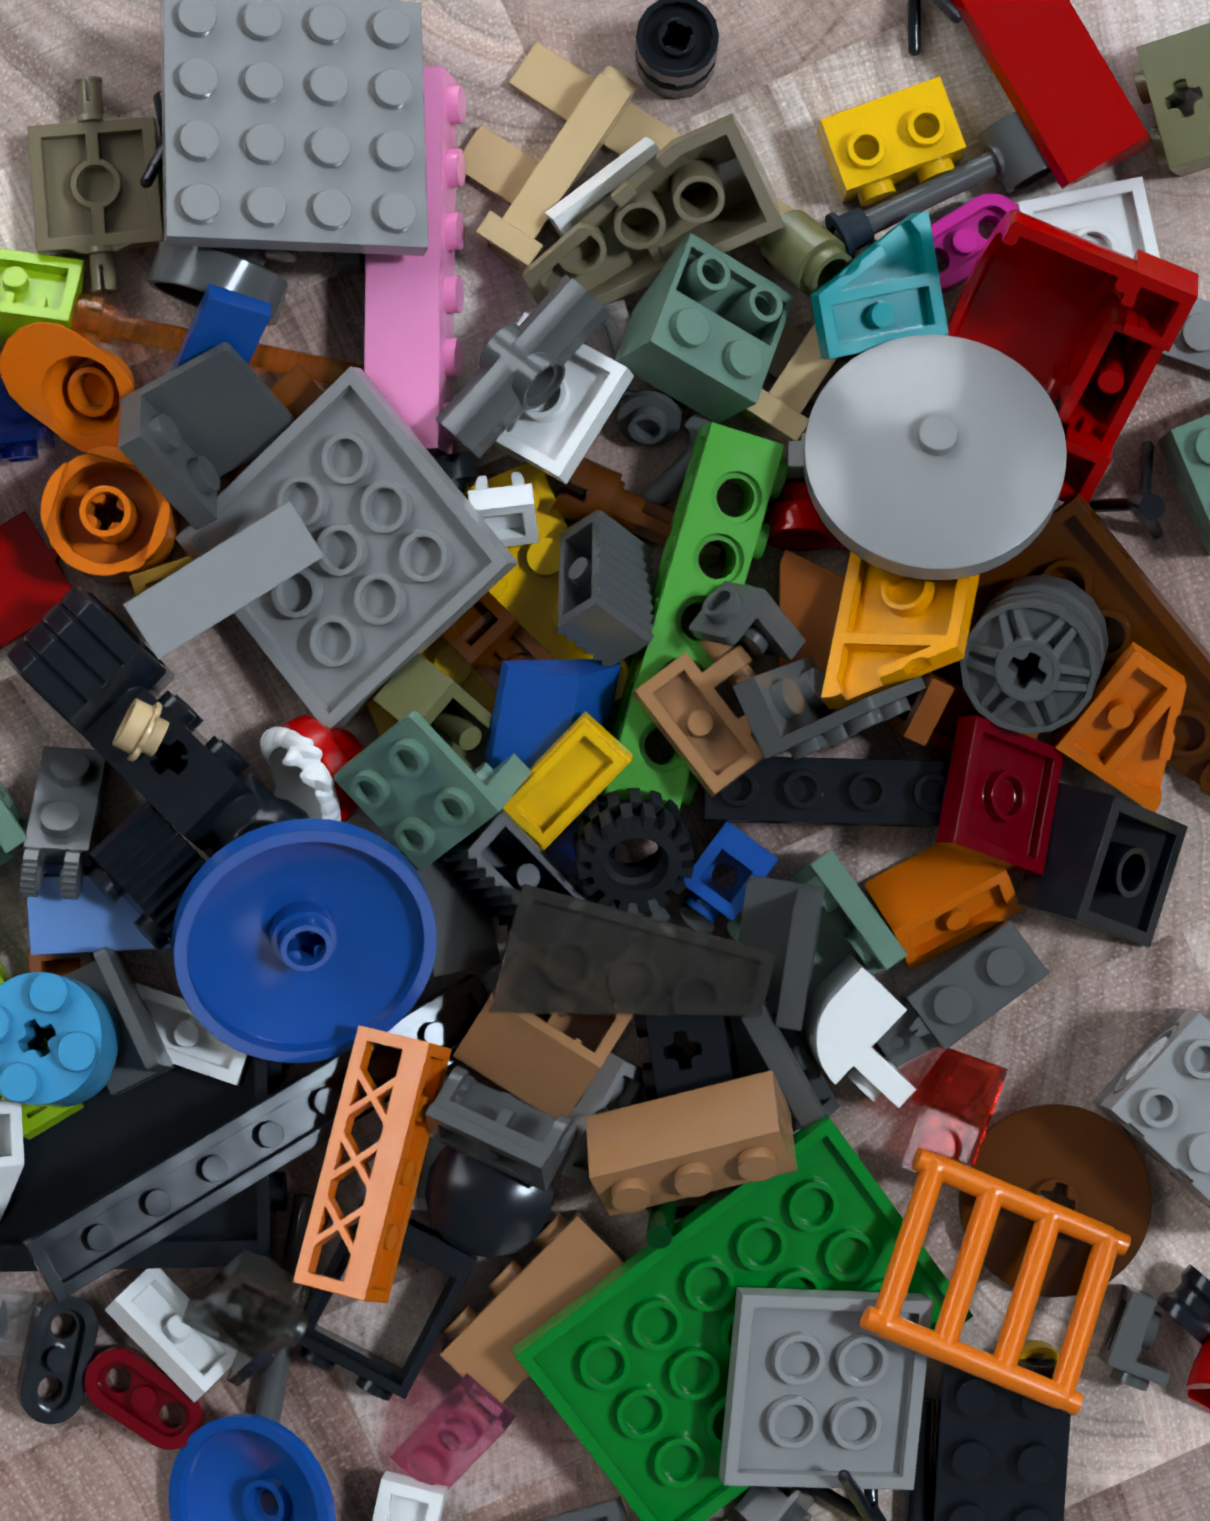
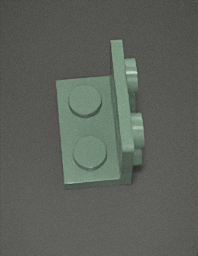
M411 711L341 767L334 775V780L417 869L422 871L499 813L531 774V770L513 753L494 769L487 762H484L472 771L418 712Z
M832 849L825 851L785 880L825 887L807 1006L819 984L849 953L872 975L881 969L888 970L908 955ZM742 912L733 921H728L726 924L727 931L737 945ZM805 1015L802 1026L805 1025Z

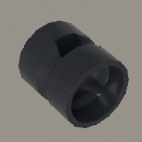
M658 0L646 9L638 22L635 62L638 76L649 90L660 97L677 100L692 97L706 87L714 74L719 43L716 19L709 9L697 0Z

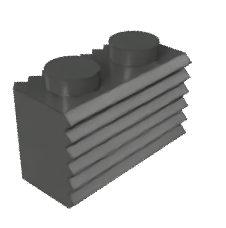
M595 510L560 533L557 634L567 635L566 641H576L575 647H584V654H593V660H602V666L611 667L629 655L641 651L654 637L650 633L654 627L651 623L654 617L651 611L654 606L650 604L654 598L651 595L654 589V578L651 576L654 568L651 567L654 559L650 557L654 550L601 510Z

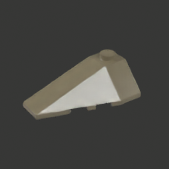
M731 113L671 140L523 271V278L537 305L565 275L571 279L573 278L584 287L602 306L646 288L652 284L680 242L689 233L696 235L726 253L783 228L776 194L752 142L734 115Z

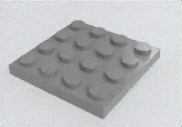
M160 0L164 245L424 256L428 249L421 2L394 0Z
M352 366L217 496V520L198 530H195L189 524L175 537L189 556L191 555L192 560H195L286 502H291L324 554V557L239 609L234 614L315 718L330 729L342 728L379 693L400 668L415 655L424 652L518 564L516 559L361 368Z

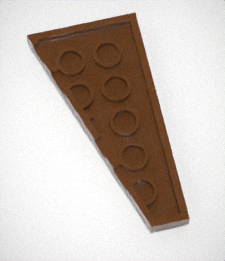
M1077 492L1054 510L1042 532L1027 548L1006 563L987 572L980 573L970 629L975 623L981 608L998 588L1018 577L1047 574L1072 581L1094 599L1106 621L1109 646L1096 685L1132 642H1135L1185 677L1187 688L1181 714L1176 718L1174 727L1175 741L1171 758L1167 760L1166 764L1199 784L1200 790L1210 796V654L1084 497ZM1029 652L1028 656L1023 660L1022 667L1033 672L1034 668L1039 664L1041 657Z

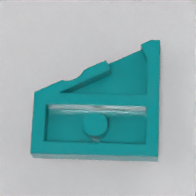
M929 211L909 214L810 295L821 359H833L862 353L879 344L903 337L949 334Z

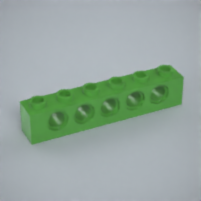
M713 422L699 426L672 519V529L669 538L666 540L653 585L654 589L651 592V595L654 597L650 603L654 606L651 614L654 616L651 623L654 627L650 633L654 637L641 651L633 654L622 698L620 699L610 733L633 754V758L600 793L601 795L606 796L607 793L617 790L620 800L629 799L628 788H640L642 800H647L650 790L661 793L663 805L671 799L678 805L679 810L681 804L688 806L691 803L698 779L674 748H672L670 755L663 761L654 763L649 759L645 751V740L648 734L657 726L634 698L633 693L685 652H687L701 672L714 664L700 645L703 640H692L685 635L681 628V616L683 611L693 603L702 607L706 598L718 589L724 581L752 586L746 584L745 581L752 559L759 560L762 557L768 542L770 524L763 522L769 498H778L787 475V462L781 461L785 447L784 444ZM726 480L736 483L742 490L744 497L741 510L733 517L723 513L717 504V491ZM709 542H714L725 550V568L715 578L705 575L699 566V553L704 545Z

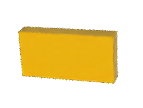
M585 711L531 766V774L509 799L503 809L541 849L545 850L632 761L633 754Z

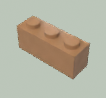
M773 1070L585 1117L589 1179L609 1216L626 1212H639L647 1207L687 1197H700L712 1191L748 1182L765 1181L773 1176L797 1171L791 1111Z
M578 1210L568 1221L558 1213L540 1231L536 1239L533 1240L540 1249L523 1266L515 1259L511 1260L487 1285L494 1295L477 1312L468 1304L442 1331L449 1341L443 1346L440 1356L494 1410L529 1376L515 1357L511 1348L627 1261Z

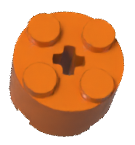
M97 447L85 451V453L76 456L69 462H65L54 471L48 480L41 500V521L47 538L55 552L64 562L82 574L106 583L131 582L129 576L161 565L171 553L176 542L175 537L179 532V512L119 448ZM115 502H117V508L124 513V517L121 523H112L109 530H107V525L98 519V515L101 509L111 511Z

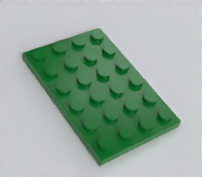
M826 1114L824 1118L804 1129H800L793 1135L797 1171L773 1176L765 1181L748 1182L721 1189L674 1225L672 1242L669 1246L658 1249L648 1244L511 1348L523 1368L641 1521H706L750 1487L724 1486L719 1478L737 1287L880 1292L903 1218ZM922 1245L907 1293L927 1294L931 1298L933 1309L930 1329L934 1330L949 1281ZM968 1310L965 1322L973 1317L970 1310Z

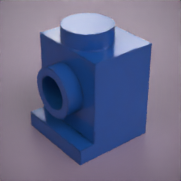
M726 821L693 864L694 870L691 879L684 877L685 886L690 892L683 902L713 924L720 914L733 921L743 908L748 878L752 875L766 877L779 859L729 821ZM720 864L730 865L736 873V881L728 889L718 888L712 881V872Z

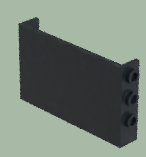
M46 1034V1035H45V1037H46V1039H47L48 1041H49L52 1037L56 1036V1034ZM249 1056L239 1086L173 1064L174 1069L119 1096H112L106 1085L95 1096L82 1102L84 1105L83 1109L30 1140L23 1137L25 1164L0 1221V1272L38 1271L25 1249L23 1241L273 1092L274 1082H284L285 1063ZM275 1170L114 1269L271 1266L277 1260L276 1211H286L287 1209L286 1172H276Z

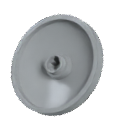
M915 335L891 340L866 350L845 364L829 380L818 396L808 420L803 464L805 481L814 508L829 531L852 553L880 569L897 575L923 580H952L974 576L994 569L1017 556L1037 538L1056 508L1064 482L1067 449L1063 426L1055 405L1040 383L1023 366L992 347L966 338L949 335Z

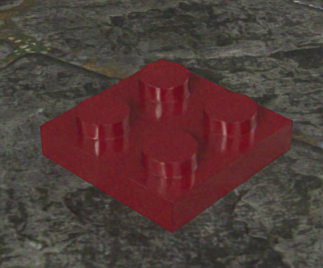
M959 716L936 843L1023 875H1043L1064 753L1052 745L1027 735L998 727L990 720L980 716Z

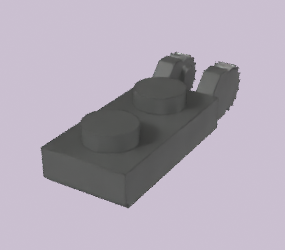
M44 746L26 831L28 839H25L23 846L24 856L20 877L21 896L38 897L39 890L43 884L45 864L64 865L59 879L62 899L78 900L80 897L85 867H91L88 858L95 845L109 771V763L96 750Z

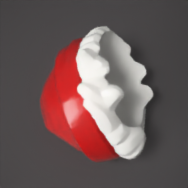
M309 715L298 716L285 722L281 727L274 726L263 733L260 740L261 753L271 768L272 779L276 789L274 795L277 798L289 800L306 811L310 818L346 822L357 813L359 806L334 780V775L339 769L365 749L364 745L354 734L340 727L330 729Z

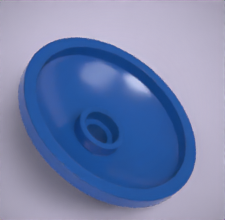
M240 1413L223 1416L200 1427L187 1439L188 1445L180 1449L174 1462L170 1476L168 1496L171 1521H336L331 1489L319 1462L299 1437L285 1426L267 1417Z

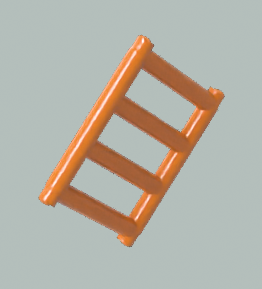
M918 1148L914 1153L912 1169L918 1171L911 1197L875 1307L867 1306L860 1318V1328L1041 1404L1077 1415L1082 1406L1083 1394L1076 1391L1107 1285L1116 1256L1122 1257L1125 1255L1131 1242V1236L1116 1230L1108 1224L951 1158ZM943 1183L976 1197L935 1329L931 1330L900 1317V1313ZM1000 1208H1003L1034 1221V1225L992 1355L960 1342L959 1338ZM1058 1232L1089 1244L1092 1248L1052 1379L1019 1366L1018 1362Z

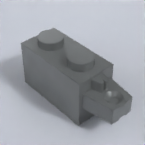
M1002 921L900 995L905 1002L903 1006L907 1011L876 1044L896 1068L935 1047L946 1050L1050 973L1011 921Z

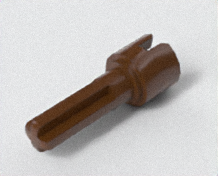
M583 457L571 476L570 482L584 488V494L568 487L559 488L555 496L556 501L552 505L550 512L577 523L598 509L632 534L665 547L666 540L669 538L672 529L671 523L675 511L624 489L625 482L621 481V473ZM709 542L704 545L699 553V563L709 568H715L723 558L725 550L718 544Z

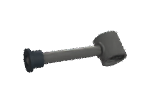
M1014 112L995 122L978 135L984 148V154L865 211L857 207L840 216L835 212H831L825 216V224L828 231L845 243L848 255L854 259L856 250L874 242V234L901 222L911 213L922 212L993 177L1001 181L1005 191L1009 194L1036 183L1050 175L1052 171L1018 113Z

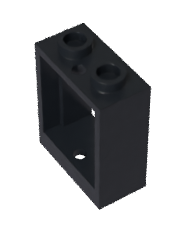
M365 1197L362 1199V1201H361L360 1205L358 1206V1208H360L361 1206H363ZM409 1217L401 1250L450 1275L403 1368L318 1325L333 1295L332 1292L316 1288L290 1340L302 1346L298 1354L305 1360L329 1371H333L336 1364L359 1375L355 1382L357 1386L386 1401H390L393 1393L406 1399L478 1259V1256L466 1254L449 1244L438 1231ZM358 1223L355 1224V1225H353V1226L351 1227V1229H352V1231H353V1233H354L355 1235H356ZM341 1239L323 1275L341 1280L351 1255L343 1239Z

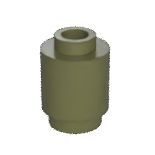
M791 210L782 214L781 218L784 227L763 236L761 243V256L764 262L808 296L853 261L848 255L845 243L802 210Z

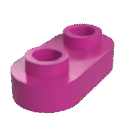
M996 193L982 194L931 224L935 253L946 262V270L939 272L942 294L953 290L967 281L987 242V239L979 234L978 225L982 222H990L997 226L1002 217L1009 211H1020L1011 199Z

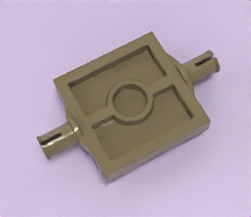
M83 76L75 79L78 116H73L59 124L27 126L36 249L38 254L51 256L77 254L90 258L91 293L105 295V282V290L108 294H114L119 291L117 287L115 255H120L130 249L158 247L159 242L164 241L161 171L150 188H143L140 185V179L159 146L158 128L154 116L119 118L104 113L102 78L89 76L88 84V81Z

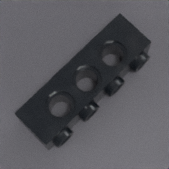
M772 756L767 759L764 757V759L714 797H711L703 788V821L938 828L950 761L803 757L794 761L792 757Z

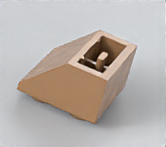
M523 943L453 1054V1057L532 1107L555 1118L560 1114L568 1117L600 1070L635 1012L526 943Z

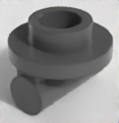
M626 389L619 401L618 427L627 439L643 446L665 444L671 441L679 431L683 403L669 395L656 391Z

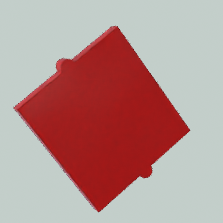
M25 511L0 525V650L26 635L38 622H42L43 617L55 604H60L61 598L72 588V585L57 563L60 556L54 549L47 547Z

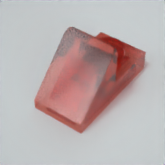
M951 1048L944 1050L910 1099V1103L920 1106L921 1110L900 1167L918 1173V1171L912 1169L913 1156L918 1148H923L974 1168L1008 1069Z

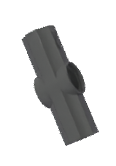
M565 275L520 325H507L489 340L480 355L479 365L481 369L435 419L463 446L480 459L525 408H537L555 394L565 376L566 369L564 364L610 314L584 287L573 278L571 279Z

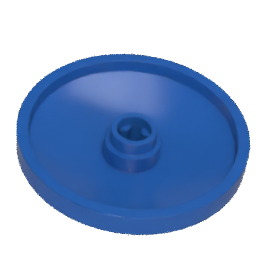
M310 818L281 821L260 827L231 841L216 852L192 878L179 902L172 930V955L176 978L182 996L196 1019L206 1030L228 1046L253 1057L284 1063L317 1062L329 1060L353 1048L358 1025L385 1032L390 1031L406 1016L421 996L430 978L437 950V929L434 912L422 879L413 865L398 849L380 836L364 828L330 819Z

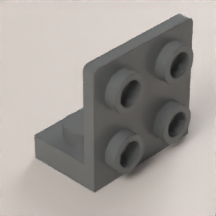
M223 342L121 398L118 448L195 530H198L217 520V493L220 489L219 477L257 458L296 418L231 344Z
M811 656L753 676L733 686L765 759L789 750L794 761L837 744L864 729L910 710L911 706L906 697L926 688L920 676L871 695L836 712L835 709H828L821 698L825 675L816 668Z

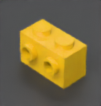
M940 76L822 118L816 133L841 203L844 204L858 199L861 206L875 204L891 197L896 193L894 185L918 177L921 184L955 168L954 164L961 161L967 148Z

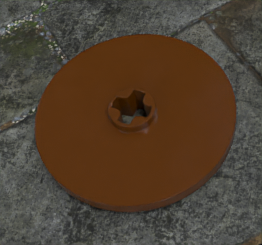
M1042 1104L1018 1110L990 1127L978 1140L967 1158L965 1165L1036 1195H1039L1041 1190L1052 1191L1055 1188L1056 1182L1063 1183V1194L1072 1200L1070 1209L1130 1235L1131 1242L1124 1256H1116L1109 1281L1128 1266L1144 1241L1152 1209V1193L1146 1167L1140 1154L1128 1137L1118 1127L1096 1113L1065 1104ZM959 1190V1213L965 1233L976 1197ZM1000 1208L983 1264L1003 1282L1014 1287L1034 1221ZM1058 1232L1039 1296H1076L1092 1246Z

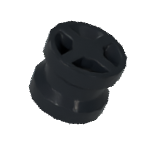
M1189 1264L1181 1273L1180 1285L1173 1292H1163L1157 1299V1305L1198 1343L1203 1345L1210 1338V1280Z

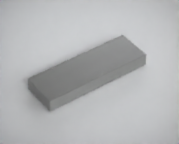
M288 501L124 603L123 606L159 660L323 558L324 554L291 502Z

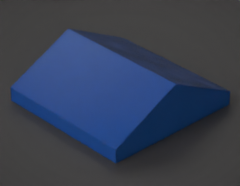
M593 659L502 661L484 762H487L494 769L515 753L530 769L585 711L608 731L621 663L618 662L611 667L602 666V660Z

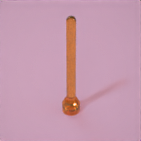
M80 293L71 326L72 331L84 337L97 348L100 342L112 344L113 339L175 352H179L189 329L118 314V307L108 305L107 298ZM258 343L248 364L252 368L281 374L288 373L295 365L299 364L312 380L333 384L350 366L361 368L364 371V365L261 343Z

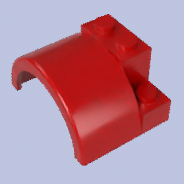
M1011 210L1002 217L983 247L947 323L949 334L947 335L976 341L1002 352L1023 366L1040 383L1053 404L1056 398L1060 399L1058 415L1061 421H1063L1062 426L1066 440L1067 459L1064 482L1058 500L1066 502L1079 492L1089 503L1112 460L1113 446L1163 351H1170L1198 298L1199 274L1139 249L1134 258H1131L1018 210Z

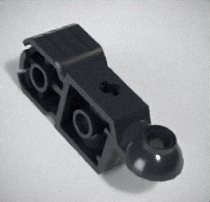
M74 585L61 598V603L55 604L43 617L42 622H38L24 636V641H19L6 654V660L14 670L75 728L166 820L209 858L231 841L260 827L281 821L310 819L306 811L289 800L277 798L255 774L245 777L242 772L249 764L223 739L220 740L214 735L208 741L197 730L204 720L180 696L174 695L169 690L162 696L159 695L174 679V673L161 659L158 660L154 652L91 592L87 593L80 585ZM136 698L151 706L155 705L156 702L161 703L162 712L160 718L168 721L169 726L160 746L152 757L140 753L134 762L128 761L129 754L112 745L126 712ZM179 749L186 752V755H181V759L188 761L187 766L182 771H174L168 767L174 765L173 761L167 760L172 750Z

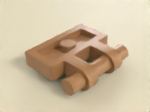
M703 640L700 645L714 662L713 665L701 672L691 657L685 652L637 688L633 696L709 795L714 797L764 759V755L759 745L751 736L754 733L746 715L744 714L738 719L715 690L727 681L732 686H735L756 676L749 667L753 660L741 645L735 648L734 646Z

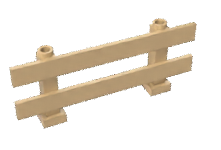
M538 41L535 42L509 81V86L566 122L541 161L538 162L482 124L463 150L465 176L510 205L503 218L492 211L488 212L476 230L478 244L522 273L544 253V247L538 241L546 229L561 238L545 212L578 188L576 184L602 146L619 157L646 136L656 143L659 150L665 147L671 140L682 136L631 103V97L638 86L623 72L614 67L606 66L602 74L599 72L594 79ZM777 198L781 215L795 210ZM763 236L749 243L761 250ZM875 239L873 243L865 246L862 252L856 250L855 258H857L861 253H863L866 249L873 245L877 240ZM650 286L643 288L640 291L645 293ZM945 308L946 319L948 323L952 312ZM785 323L767 373L777 381L769 393L761 389L757 403L741 413V417L787 447L789 441H800L801 434L806 432L809 419L802 415L809 402L815 404L829 380L847 364L839 357L821 359L815 323L806 336Z

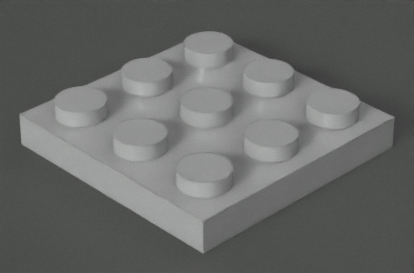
M737 1287L719 1478L724 1486L843 1488L838 1480V1473L845 1469L850 1472L860 1489L914 1490L927 1356L860 1328L861 1316L867 1306L875 1307L879 1292ZM907 1293L900 1317L930 1329L933 1301L927 1294Z

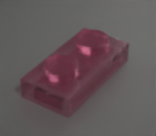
M467 1373L400 1443L390 1458L415 1480L428 1485L440 1484L448 1486L449 1489L507 1430L516 1416Z

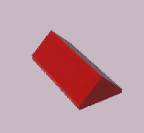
M951 0L962 13L963 22L1062 189L1151 147L1152 139L1070 0Z

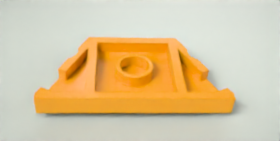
M850 552L821 698L828 709H840L964 659L980 574L952 580L915 579L880 569Z

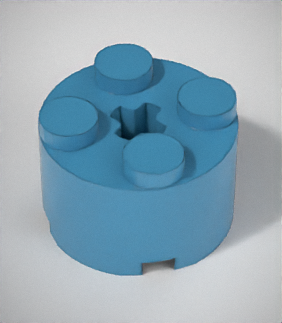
M46 972L22 974L1 984L0 1094L11 1101L23 1104L64 1108L85 1102L99 1093L107 1085L113 1074L112 1069L116 1062L118 1051H121L122 1044L120 1021L107 998L83 982ZM47 1028L55 1030L56 1036L48 1041L50 1053L42 1051L40 1045L45 1039L44 1031Z

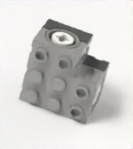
M1177 1008L1095 1097L1092 1103L1105 1115L1123 1127L1122 1130L1154 1160L1163 1164L1170 1171L1169 1174L1197 1200L1210 1208V1021L1200 1012Z

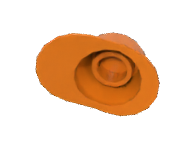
M36 322L20 327L6 340L0 355L1 378L9 395L26 412L54 431L65 442L82 452L97 447L118 448L121 398L136 391V383L132 371L123 359L107 349L97 348L84 337L61 324Z

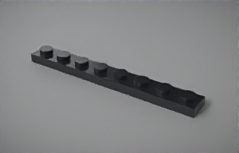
M468 974L413 1007L388 1032L452 1049L448 1062L449 1065L458 1060L453 1057V1054L486 1004L488 997L476 975ZM374 1043L367 1070L377 1088L396 1077L402 1049ZM352 1048L332 1059L321 1062L23 1241L25 1249L54 1299L58 1302L62 1301L328 1139L332 1131ZM362 1088L360 1100L367 1096L364 1088ZM391 1094L383 1099L385 1103L390 1101ZM373 1106L355 1117L354 1122L371 1113L375 1108Z

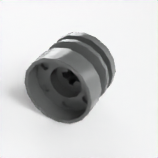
M164 241L159 242L147 282L161 293L197 308L208 284L271 303V317L267 326H273L277 324L289 285L285 279L264 267L265 262H296L299 251L164 245Z
M1047 574L1018 577L998 588L981 608L975 623L972 625L968 635L964 659L960 660L963 688L976 710L996 726L1021 734L1051 732L1074 720L1091 700L1109 646L1106 621L1094 599L1072 581ZM1029 652L1041 657L1039 664L1034 668L1033 672L1022 667L1023 660L1028 656Z

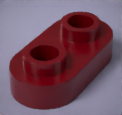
M128 1346L110 1347L97 1355L86 1370L85 1390L91 1402L97 1408L158 1448L175 1450L188 1445L187 1439L204 1425L206 1410L203 1399L200 1397L194 1403L153 1360L134 1348ZM123 1367L129 1371L131 1384L128 1388L119 1389L111 1383L110 1372L112 1368ZM171 1402L179 1404L185 1412L184 1421L180 1424L167 1422L163 1416L165 1404Z

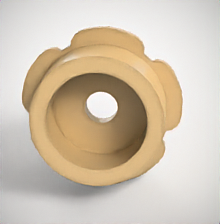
M136 698L126 712L112 745L129 754L128 761L134 762L140 753L152 757L160 746L169 726L168 721L160 718L162 704L156 702L155 705L151 706Z

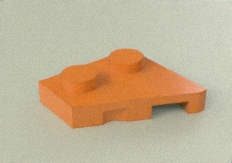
M1132 642L1096 685L1091 700L1074 720L1063 725L1054 736L1055 748L1146 809L1155 812L1160 806L1162 798L1161 784L1166 762L1171 758L1175 741L1174 727L1176 718L1181 714L1187 688L1185 677L1135 642Z

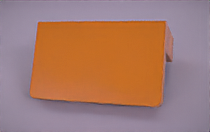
M938 843L865 883L868 895L882 915L889 930L908 954L903 960L910 971L1022 911L1021 905L1017 903V895L1005 868Z

